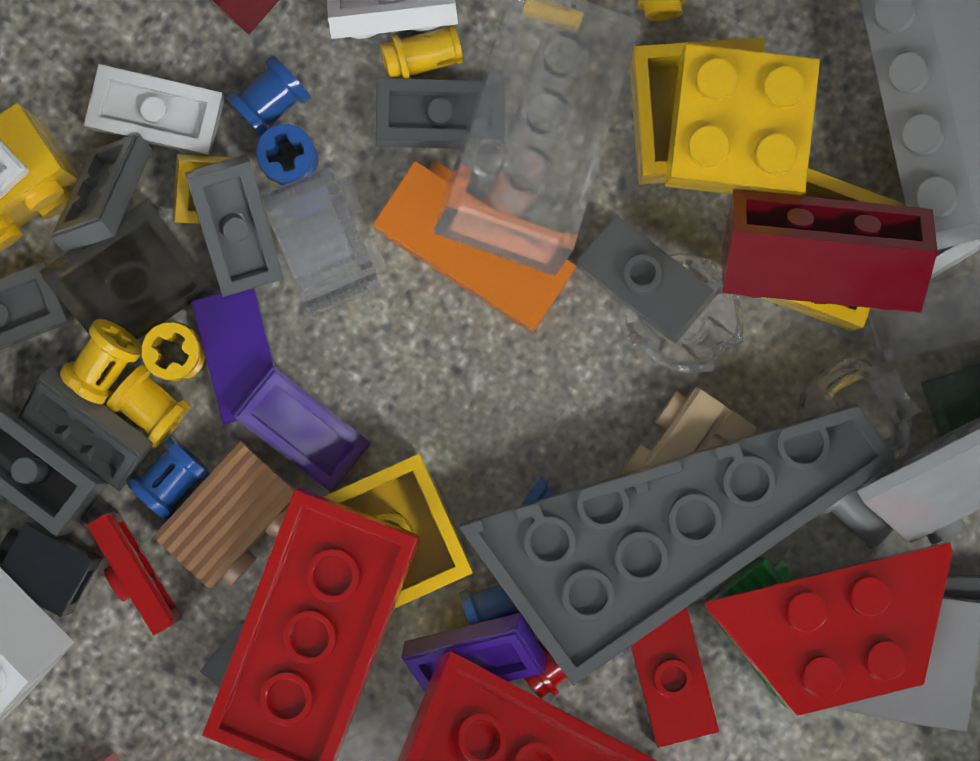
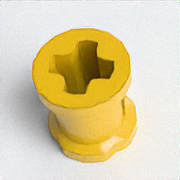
M96 319L89 327L90 339L75 361L64 364L60 370V377L77 395L92 403L102 405L107 403L114 393L112 385L128 362H136L142 355L139 341L123 327L105 319Z
M175 322L162 323L153 327L145 336L141 346L142 359L146 368L154 376L172 382L196 377L206 362L200 335L194 330ZM184 337L185 340L182 343L181 349L189 355L187 361L183 365L172 362L166 368L164 365L167 362L168 356L161 351L163 343L166 340L177 343Z
M142 364L121 383L108 400L106 407L114 413L118 411L123 412L148 434V439L153 442L152 447L155 449L179 426L191 410L192 405L185 399L179 402L176 401L150 378L151 372L146 368L145 364Z

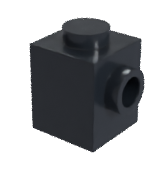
M37 521L24 523L20 531L14 527L11 528L0 544V568L41 609L43 607L59 617H64L74 612L103 557L63 535L55 536Z

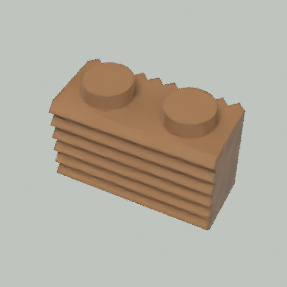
M240 441L153 537L209 589L217 586L222 579L229 586H232L257 559L249 551L250 548L265 532L273 539H276L294 489L297 488L246 441Z

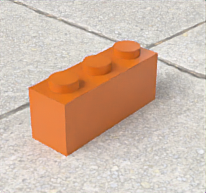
M414 161L373 223L375 231L534 334L577 267L567 260L572 250L544 231L540 230L534 239L513 225L519 216L496 199L486 196L483 202L479 203L460 190L465 181L444 165L433 161L427 169Z

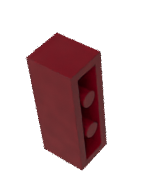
M733 189L722 247V293L744 295L751 298L766 297L806 301L814 304L876 308L882 311L896 310L922 313L938 252L933 209Z

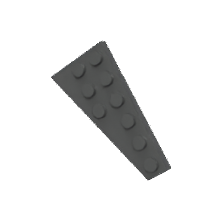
M856 403L461 523L459 528L574 686L894 463L897 458Z

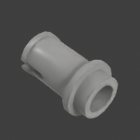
M859 486L823 511V513L828 514L832 512L859 536L869 549H873L892 532L893 528L863 503L857 491L860 488Z

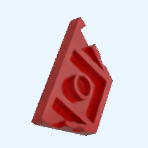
M943 542L706 600L704 605L708 614L713 620L718 622L739 647L740 652L772 686L773 691L794 715L800 716L924 685L953 551L950 542Z

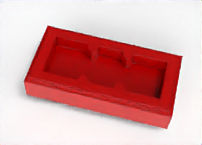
M117 512L105 513L87 524L86 526L110 566L104 569L108 583L121 601L125 602L131 598L152 635L154 636L182 620L180 618L182 614L122 515Z
M686 607L630 646L657 748L719 732Z

